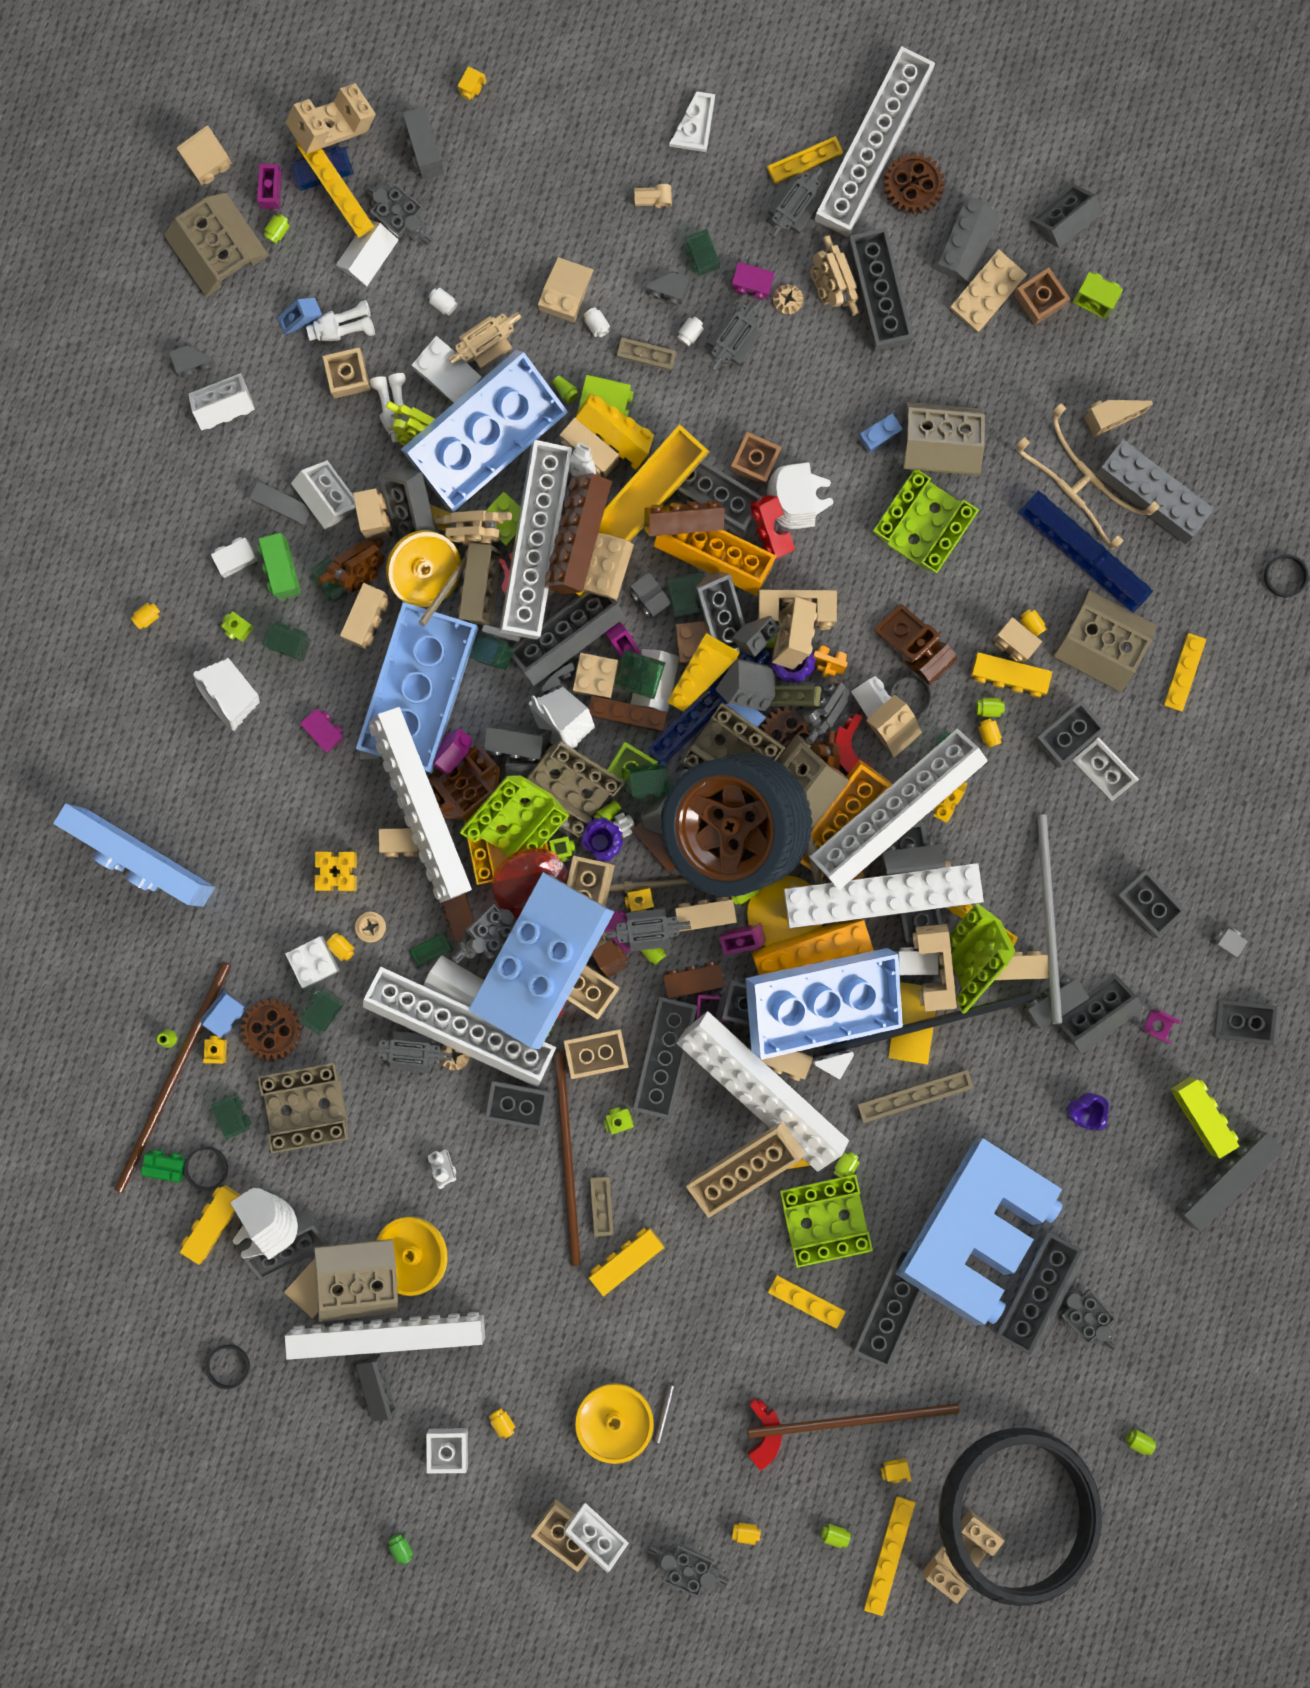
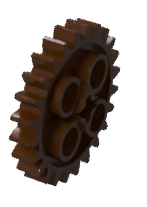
M916 152L913 153L912 157L906 153L905 159L900 155L898 162L893 160L892 166H888L887 171L889 173H885L884 176L887 180L883 182V185L887 186L884 189V193H890L887 196V200L893 199L891 206L899 205L897 211L905 208V214H907L908 210H911L912 215L915 214L916 210L922 214L923 208L929 211L930 205L936 206L935 200L940 201L941 196L939 194L944 192V189L941 188L945 185V181H942L944 174H939L942 167H935L937 161L930 162L931 156L924 159V153L920 157H917ZM919 168L922 170V173L917 174L913 169ZM903 177L906 182L900 183L897 181V178ZM911 181H913L914 183L918 182L917 186L915 184H911ZM928 184L932 189L925 190L922 185ZM912 193L915 198L909 199L906 197V194Z
M784 706V711L777 708L776 715L770 712L772 718H765L768 722L767 725L761 724L765 729L763 732L770 737L773 730L778 729L781 731V738L775 740L778 743L787 737L786 732L792 733L801 725L804 728L796 734L807 733L808 736L810 734L806 729L810 723H806L803 717H799L795 711V706H792L791 710ZM795 718L797 721L796 726L788 728L786 725L787 719ZM816 738L813 744L821 741V739ZM787 740L782 746L790 744L791 740Z
M266 998L265 1004L259 1000L258 1007L254 1004L251 1005L253 1011H245L249 1016L242 1017L246 1024L240 1025L241 1028L245 1029L240 1035H246L242 1042L249 1043L246 1049H254L252 1055L259 1052V1059L266 1055V1060H270L273 1055L274 1060H278V1054L285 1058V1051L292 1054L291 1047H298L295 1041L302 1040L298 1037V1034L304 1031L298 1030V1027L302 1026L303 1023L297 1022L301 1016L294 1015L297 1009L290 1010L291 1003L284 1006L285 1000H281L278 1004L277 998H273L272 1003L269 998ZM272 1010L278 1014L275 1021L269 1018V1013ZM282 1018H285L282 1024L274 1028L275 1033H268L262 1040H258L262 1034L270 1029L269 1025L273 1026ZM257 1022L262 1024L263 1027L260 1033L254 1030V1025ZM284 1025L290 1029L287 1036L281 1033V1028ZM269 1037L275 1042L273 1048H269L266 1045V1040Z

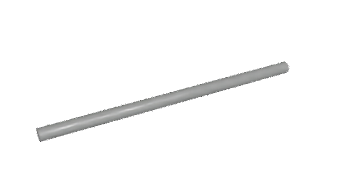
M1043 814L1037 816L1052 1024H1062L1047 815Z

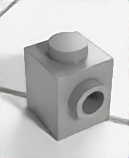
M1231 927V929L1227 928L1223 931H1218L1214 938L1216 940L1214 945L1230 956L1238 957L1248 941L1240 936L1241 933Z

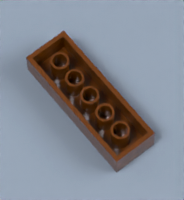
M594 473L576 476L571 480L569 494L564 503V513L559 521V532L554 540L555 547L549 559V569L544 578L545 588L563 595L583 592L612 481Z

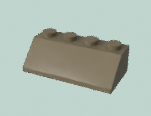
M469 543V548L466 549L465 553L467 562L466 567L463 569L464 584L460 590L462 599L461 605L458 607V616L462 621L481 626H493L501 568L498 560L502 559L503 552L492 545Z

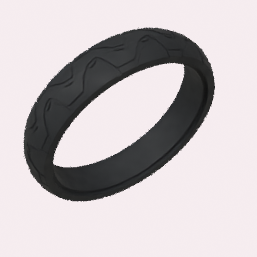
M1009 1428L992 1432L978 1439L953 1464L946 1477L940 1497V1535L943 1547L946 1549V1555L960 1577L976 1592L1002 1604L1013 1606L1036 1605L1062 1595L1085 1573L1098 1547L1102 1526V1509L1095 1480L1089 1468L1084 1464L1085 1462L1076 1451L1047 1432L1032 1428ZM1031 1444L1052 1454L1068 1472L1076 1489L1079 1503L1077 1536L1065 1561L1049 1577L1026 1587H1002L990 1581L978 1570L966 1550L960 1524L962 1500L971 1477L985 1460L1007 1447Z

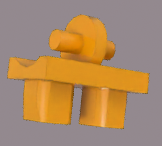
M821 645L818 651H815L813 657L816 660L814 666L818 667V671L824 672L822 678L826 679L827 674L835 676L836 673L843 675L848 664L846 662L847 654L837 652L835 658L828 655L830 649Z

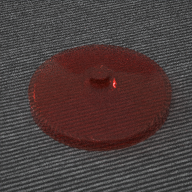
M541 848L523 849L508 856L497 868L492 881L493 894L499 907L510 910L514 917L519 918L542 873L551 875L567 884L569 874L563 861L553 852Z

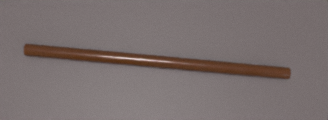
M557 1052L554 1055L571 1266L581 1265L565 1060L564 1052Z
M957 1403L747 1428L748 1438L958 1414L959 1405Z

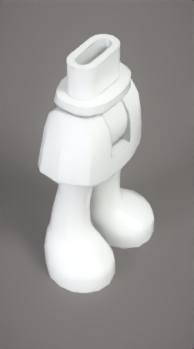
M363 300L355 308L343 313L334 314L333 311H330L319 317L317 321L313 322L314 324L306 326L309 340L339 341L341 336L356 331H363L368 336L375 335L367 301ZM359 317L362 318L358 321L341 326L339 325V323Z
M392 374L388 376L394 404L398 406L404 405L402 385L406 379L405 374ZM372 378L369 380L370 385L378 391L383 412L379 415L388 435H391L392 443L399 442L394 439L396 433L392 430L393 422L396 420L394 418L395 412L385 408L387 402L390 401L387 378Z
M582 443L576 444V449L570 458L569 472L571 473V480L576 476L590 473L596 474L590 447ZM569 485L565 488L563 501H565L568 497L570 490Z

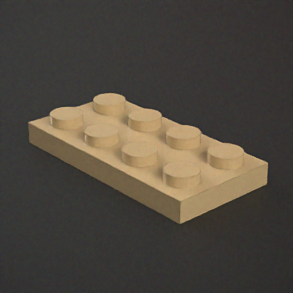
M997 250L949 309L978 333L1027 274L1002 251Z

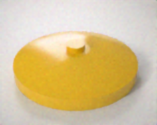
M422 530L410 533L394 546L388 557L386 566L388 584L393 593L403 602L417 607H429L461 562L459 553L449 539L437 532ZM459 578L457 579V581L455 582V584L453 585V587L444 599H446L455 589L459 581Z
M785 876L783 879L761 888L759 894L750 898L747 910L748 924L761 923L766 942L763 944L765 947L822 927L823 924L788 928L783 890L812 886L805 880L794 876Z
M419 1217L396 1219L383 1228L377 1240L393 1239L397 1293L414 1296L434 1288L445 1273L448 1258L445 1241L438 1229L427 1220Z
M611 1383L595 1388L583 1399L577 1411L576 1433L582 1447L592 1457L605 1463L617 1464L634 1459L647 1447L653 1433V1414L649 1403L640 1392L624 1384Z

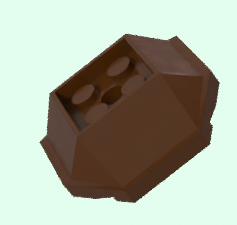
M480 745L469 748L467 755L448 775L437 769L428 777L445 819L467 821L498 787L500 769Z

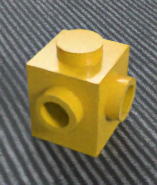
M650 888L629 892L628 897H625L626 908H631V912L647 911L649 908H654Z

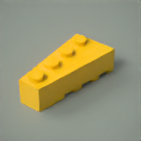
M590 393L579 408L576 419L595 435L599 434L603 442L608 446L612 445L617 449L619 456L622 459L626 457L631 461V467L636 470L649 454L654 434L649 429L637 424L632 418L622 414L617 408L605 403L599 396Z
M706 633L667 703L684 712L734 663L740 652Z

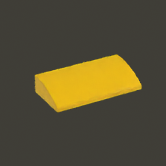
M900 982L902 1025L935 1017L936 1011H925V1007L920 1005L919 990H922V985ZM933 1027L891 1038L888 1058L928 1064Z

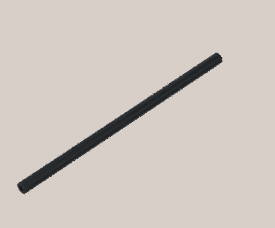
M1031 992L970 1007L965 1014L959 1010L905 1024L902 1028L825 1045V1054L837 1053L1033 1001Z

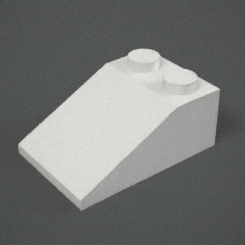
M436 336L415 360L412 367L416 373L455 403L475 386L482 377L462 359L452 365L448 358L456 352Z

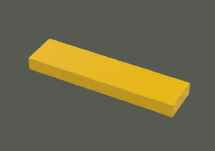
M834 136L767 166V170L775 185L817 165L843 155V151L837 137Z

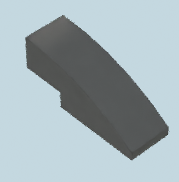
M258 481L249 498L252 502L304 526L311 513L307 505Z

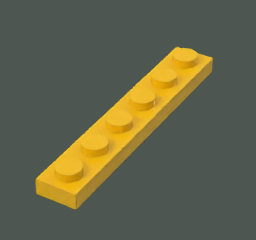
M296 141L297 148L357 237L360 238L374 228L372 222L322 148L306 154L298 141Z
M899 1496L895 1498L864 1611L880 1616L884 1614L915 1501Z

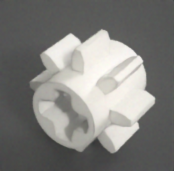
M621 813L614 817L615 821L613 824L620 827L619 830L622 832L623 838L633 833L631 829L635 825L630 815L625 816L624 813Z

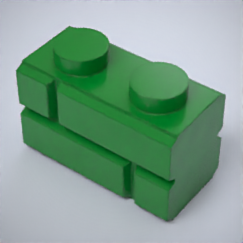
M152 1149L151 1152L145 1153L141 1176L180 1183L183 1181L186 1158H182V1154L179 1153L165 1155L162 1150Z

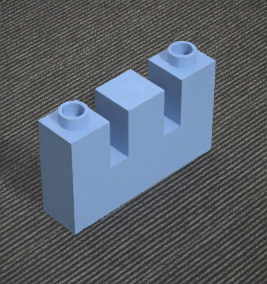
M982 1138L974 1141L896 1274L974 1325H985L987 1321L992 1324L996 1323L1005 1309V1303L999 1300L1005 1290L966 1266L965 1263L970 1254H972L1003 1275L1015 1273L1034 1239L996 1216L994 1212L1000 1204L1031 1225L1043 1223L1045 1220L1052 1223L1063 1206V1203L1056 1200L1062 1189Z

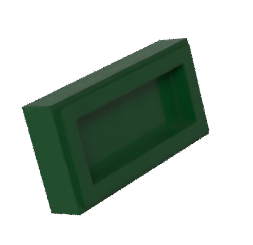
M444 932L409 949L417 967L452 950Z

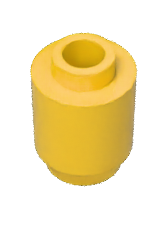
M147 602L133 613L134 615L131 617V620L141 630L160 617L158 615L160 610L154 603L149 604Z
M1028 609L1020 615L1022 618L1020 623L1036 637L1047 630L1044 626L1045 622L1036 610L1031 611Z
M991 718L980 722L981 726L978 727L983 744H986L987 748L1001 744L1000 739L1002 737L997 722H992Z
M338 933L334 934L326 942L329 946L328 949L340 961H348L355 954L353 952L355 948Z
M502 1408L488 1416L489 1422L499 1438L504 1437L506 1439L514 1433L513 1429L516 1426Z
M739 1522V1524L733 1525L732 1540H736L737 1543L755 1545L756 1541H760L761 1529H757L755 1524Z

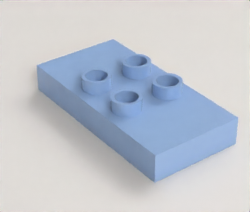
M515 350L407 443L401 451L416 470L422 471L424 480L446 508L454 512L568 412L526 354Z
M403 602L356 749L383 758L382 754H379L376 749L377 742L369 731V722L380 713L400 707L424 770L432 774L435 766L433 762L443 740L478 627L475 624L434 612L428 623L423 627L418 622L427 609Z
M65 803L53 823L96 849L97 851L92 859L111 870L115 868L123 872L125 867L131 870L126 879L143 890L150 889L156 891L159 887L187 905L204 907L215 889V886L86 808Z
M542 873L471 1004L469 1011L528 1047L540 1050L614 911L553 876Z
M889 948L746 978L751 1051L760 1059L903 1027L898 954Z

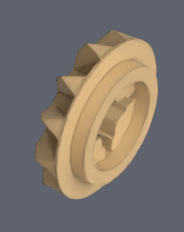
M787 283L786 285L779 286L774 292L773 303L779 312L794 314L803 304V295L801 290L795 285ZM792 292L791 299L794 301H789L785 306V298L783 296H788Z
M366 912L357 919L355 930L361 940L376 942L383 937L386 931V922L378 913ZM368 919L372 924H378L374 928V935L370 930L363 931L368 926Z
M443 1044L441 1052L452 1053L453 1048ZM463 1053L457 1057L456 1063L453 1058L452 1061H440L449 1070H459L467 1065L470 1056Z

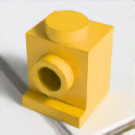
M468 66L458 84L461 97L470 100L474 98L475 94L478 95L482 89V84L485 85L486 83L485 74Z
M210 1036V1039H205L203 1063H226L227 1040L221 1039L219 1036ZM212 1046L217 1047L216 1053L211 1051Z
M906 1458L883 1462L884 1468H880L883 1480L899 1483L903 1481L902 1479L906 1478L907 1482L911 1481Z

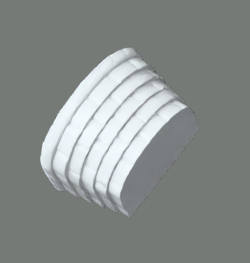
M810 463L791 464L777 468L771 475L767 485V495L779 498L784 514L775 521L787 529L814 527L816 515L833 504V499L831 498L820 500L816 496V490L821 486H830V480L811 474Z
M229 658L193 673L199 691L230 730L235 731L238 725L243 723L242 720L260 703L258 694Z
M564 687L550 692L541 698L536 699L534 695L531 696L532 701L529 702V706L539 728L552 730L549 740L552 745L561 741L574 749L581 742V739L595 728L589 709Z
M252 1188L231 1202L243 1224L233 1239V1243L238 1245L246 1238L252 1240L250 1248L241 1253L243 1259L266 1255L270 1260L294 1242L298 1228L297 1218L292 1207L282 1198L260 1188Z

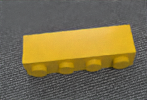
M978 652L975 655L970 677H973L975 682L985 683L989 681L993 682V686L998 688L1008 686L1012 687L1011 691L1022 693L1024 690L1030 692V696L1041 698V695L1044 696L1048 692L1052 671Z
M227 1185L221 1188L218 1187L212 1195L214 1198L212 1203H207L201 1213L204 1215L201 1220L197 1219L191 1228L193 1230L190 1237L186 1236L180 1246L183 1248L180 1253L198 1265L203 1263L235 1213L231 1202L241 1196V1194Z
M645 1228L641 1229L636 1234L637 1238L632 1242L630 1240L626 1241L621 1245L620 1248L622 1250L617 1254L615 1252L611 1253L605 1258L607 1261L602 1266L598 1264L590 1270L592 1274L589 1276V1279L603 1297L664 1249L663 1243L651 1228L647 1230Z

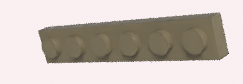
M966 1069L859 1103L857 1106L862 1122L866 1123L970 1090L974 1087L969 1072Z

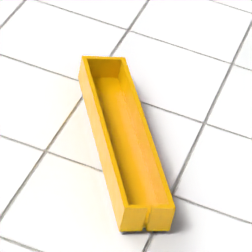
M679 424L604 509L599 533L631 542L644 527L645 508H649L651 505L663 506L710 451ZM585 591L579 592L577 594L581 596L585 593Z

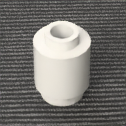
M441 288L433 289L428 297L430 299L429 303L448 316L452 314L458 304L451 295Z
M594 307L584 314V321L595 337H603L609 332L610 325L600 310Z
M693 317V319L688 318L679 330L677 339L689 347L704 330L702 327L703 323L696 317Z

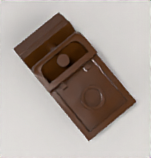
M902 604L874 628V632L902 656L903 663L928 685L936 681L957 661V656L947 643L939 641L940 634L929 624L923 623Z

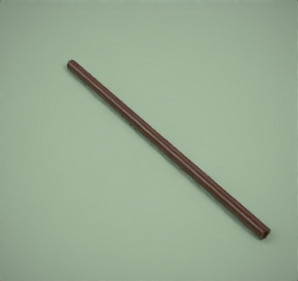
M222 962L114 1190L120 1193L124 1192L203 1025L200 1019L215 1001L231 965Z

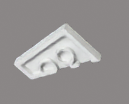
M696 92L682 122L669 143V147L707 152L715 94Z

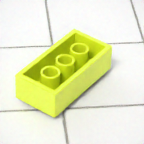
M1189 1077L1170 1089L1211 1156L1220 1159L1239 1147L1237 1135L1227 1127L1228 1121L1226 1117L1217 1111L1218 1105L1213 1097L1209 1098L1206 1093L1208 1089L1202 1080L1199 1081Z

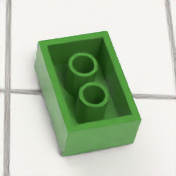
M282 533L259 538L260 544L257 547L260 556H263L265 563H262L265 575L267 574L270 580L267 582L269 592L279 600L301 595L288 540Z

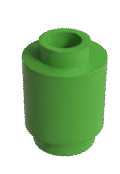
M401 1533L387 1541L389 1544L388 1549L396 1564L401 1563V1565H404L412 1560L413 1552L406 1538Z

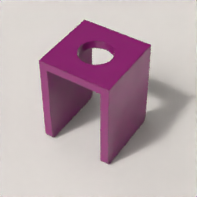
M697 995L696 1020L700 1018L701 998L720 1000L721 997ZM717 1019L719 1022H730L725 1019Z
M1152 1009L1141 1032L1163 1043L1171 1044L1172 1041L1166 1038L1173 1023L1181 1024L1182 1021L1160 1010ZM1157 1020L1161 1021L1164 1025L1163 1030L1160 1032H1156L1152 1027L1153 1023Z

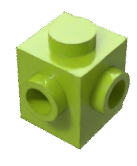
M233 611L224 617L223 625L221 626L226 630L224 634L232 640L236 637L241 642L247 638L254 628Z
M563 837L549 841L553 860H558L559 863L570 861L569 857H572V852L576 851L573 840L570 841L569 837Z
M619 1107L608 1110L609 1114L606 1115L604 1124L607 1131L611 1130L612 1135L634 1127L628 1108L620 1110Z

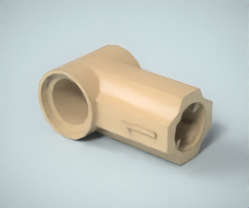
M658 184L653 188H634L635 206L655 205L657 208H660V206H666L667 208L672 206L671 185Z

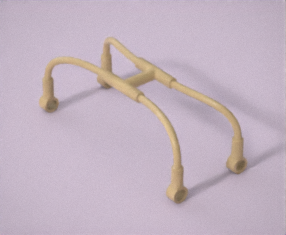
M1061 403L1053 410L1055 431L1064 449L1077 464L1076 467L1084 476L1071 488L1063 479H1060L1050 469L1023 451L1030 444L1025 437L1017 444V451L1022 457L1051 476L1070 499L1085 511L1105 544L1109 548L1115 549L1124 540L1118 535L1112 542L1109 541L1098 521L1085 505V502L1076 494L1091 481L1098 490H1101L1117 504L1141 515H1152L1160 506L1154 501L1146 510H1141L1123 502L1108 491L1098 477L1082 461H1079L1066 443L1058 424V418L1067 409Z

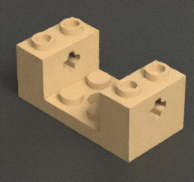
M356 83L340 88L334 102L315 108L310 99L294 104L285 123L307 154L367 132L376 114ZM325 123L330 124L332 128L327 127Z
M759 590L758 620L772 616L775 623L778 624L779 603L782 607H786L795 597H799L817 604L815 626H819L820 630H830L837 622V591Z
M947 924L916 927V933H913L914 948L919 950V954L938 952L940 966L943 965V968L940 969L942 982L922 984V990H919L920 1005L925 1007V1011L956 1009Z
M970 1509L960 1521L966 1550L976 1567L987 1553L994 1556L1005 1541L1000 1532ZM942 1545L922 1572L928 1582L958 1604L969 1587L952 1566L946 1555V1549Z

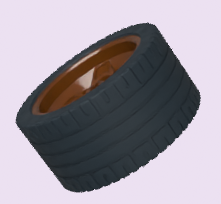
M738 753L697 764L683 773L682 777L678 778L676 784H673L671 787V791L667 795L668 798L664 802L663 816H661L664 847L667 849V855L671 858V863L675 865V869L680 872V875L686 878L687 882L692 883L694 887L700 888L701 891L725 897H735L751 893L789 875L797 867V864L801 862L802 857H804L805 850L809 846L808 842L811 839L810 833L812 832L809 800L807 801L806 792L803 791L804 788L798 783L799 780L793 776L794 774L788 771L784 765H780L778 761H773L770 757L755 753ZM723 790L722 802L712 799L714 795ZM744 792L753 796L757 801L747 803ZM719 809L724 813L723 818L719 815ZM751 811L755 814V820L750 816ZM765 819L767 820V835L759 827ZM735 839H736V840L738 841V843H739V847H738V848L734 845V840H735ZM716 847H720V853L716 850ZM745 849L756 854L748 860L741 861Z

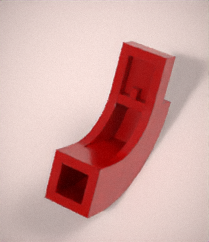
M857 713L853 717L849 716L844 725L847 729L841 726L838 728L834 743L839 745L838 755H841L839 766L847 775L860 759L855 755L851 746L852 736L862 719V716ZM861 760L862 762H864L865 764H867L869 767H871V764H869V763H867V762Z
M754 1397L749 1401L751 1408L761 1419L764 1426L780 1425L774 1408L766 1412L765 1410L768 1408L762 1399L758 1401ZM782 1435L765 1436L756 1446L748 1451L749 1457L760 1471L767 1467L776 1457L781 1446Z

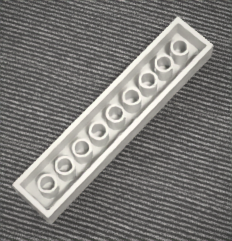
M901 46L816 213V222L849 238L933 72L934 62Z
M534 440L531 444L500 633L536 640L541 636L548 588L544 587V578L549 569V559L555 547L554 540L559 530L572 453L571 447Z
M398 707L378 714L369 722V731L376 739V749L379 754H382L384 759L383 766L391 777V787L397 792L399 807L403 808L406 815L404 817L405 822L412 830V840L420 851L419 858L422 863H425L427 868L426 875L434 886V896L436 899H439L440 903L460 896L472 889L401 709Z
M956 729L813 853L810 858L836 888L840 890L988 762L979 747L960 730Z
M978 863L850 880L840 890L833 883L783 890L788 928L984 902Z
M380 967L363 1000L364 1008L536 1087H539L556 1050L555 1046L546 1042L542 1044L540 1050L530 1048L469 1011L470 1007L383 967Z
M708 1011L684 1030L677 1044L769 1128L783 1121L805 1151L802 1158L817 1172L842 1156L849 1140Z
M479 1312L467 1313V1316L460 1317V1314L454 1313L449 1314L447 1318H440V1315H431L429 1319L422 1320L420 1316L410 1317L408 1321H402V1318H392L390 1322L383 1323L382 1319L371 1320L369 1324H363V1321H353L351 1325L337 1322L332 1323L330 1327H324V1324H315L313 1328H305V1325L294 1326L285 1335L286 1360L482 1345L485 1340L484 1315H479Z

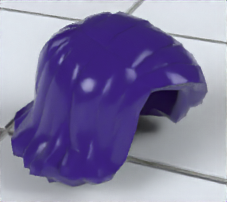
M811 652L810 656H807L794 669L771 663V667L777 672L776 675L783 678L785 682L793 681L797 683L799 680L803 681L806 676L811 674L816 660L813 657V652Z
M595 818L587 823L581 844L596 860L604 862V860L611 861L615 854L619 853L620 847L623 844L621 839L622 832L619 830V826L613 824V821L606 818Z
M1086 1093L1078 1100L1070 1102L1069 1106H1067V1114L1070 1120L1081 1128L1102 1131L1104 1128H1107L1109 1102L1105 1097Z

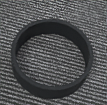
M1289 554L1273 559L1267 565L1264 572V581L1268 590L1274 595L1283 598L1292 597L1300 593L1307 585L1309 578L1306 564L1297 556ZM1281 558L1292 559L1302 568L1304 580L1297 592L1283 594L1271 585L1269 570L1276 560Z
M904 675L891 685L888 695L891 696L893 686L902 679L913 678L920 681L927 690L928 700L925 708L919 713L914 714L916 717L928 708L931 701V691L928 684L920 677Z
M202 1147L193 1151L187 1157L184 1164V1174L187 1181L199 1190L214 1189L225 1180L228 1173L226 1157L221 1151L213 1147ZM200 1150L213 1151L223 1161L224 1174L215 1186H199L189 1175V1161Z
M235 1345L218 1347L210 1354L206 1362L208 1379L213 1385L221 1389H233L239 1386L247 1378L250 1371V1361L243 1349ZM221 1349L236 1350L245 1360L246 1373L237 1384L223 1385L217 1382L211 1374V1358L215 1352Z

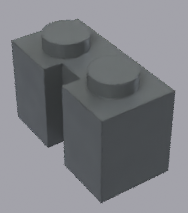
M647 573L631 585L632 591L630 594L636 602L640 600L643 604L641 609L647 617L651 615L654 619L672 606V602L661 590L650 573Z

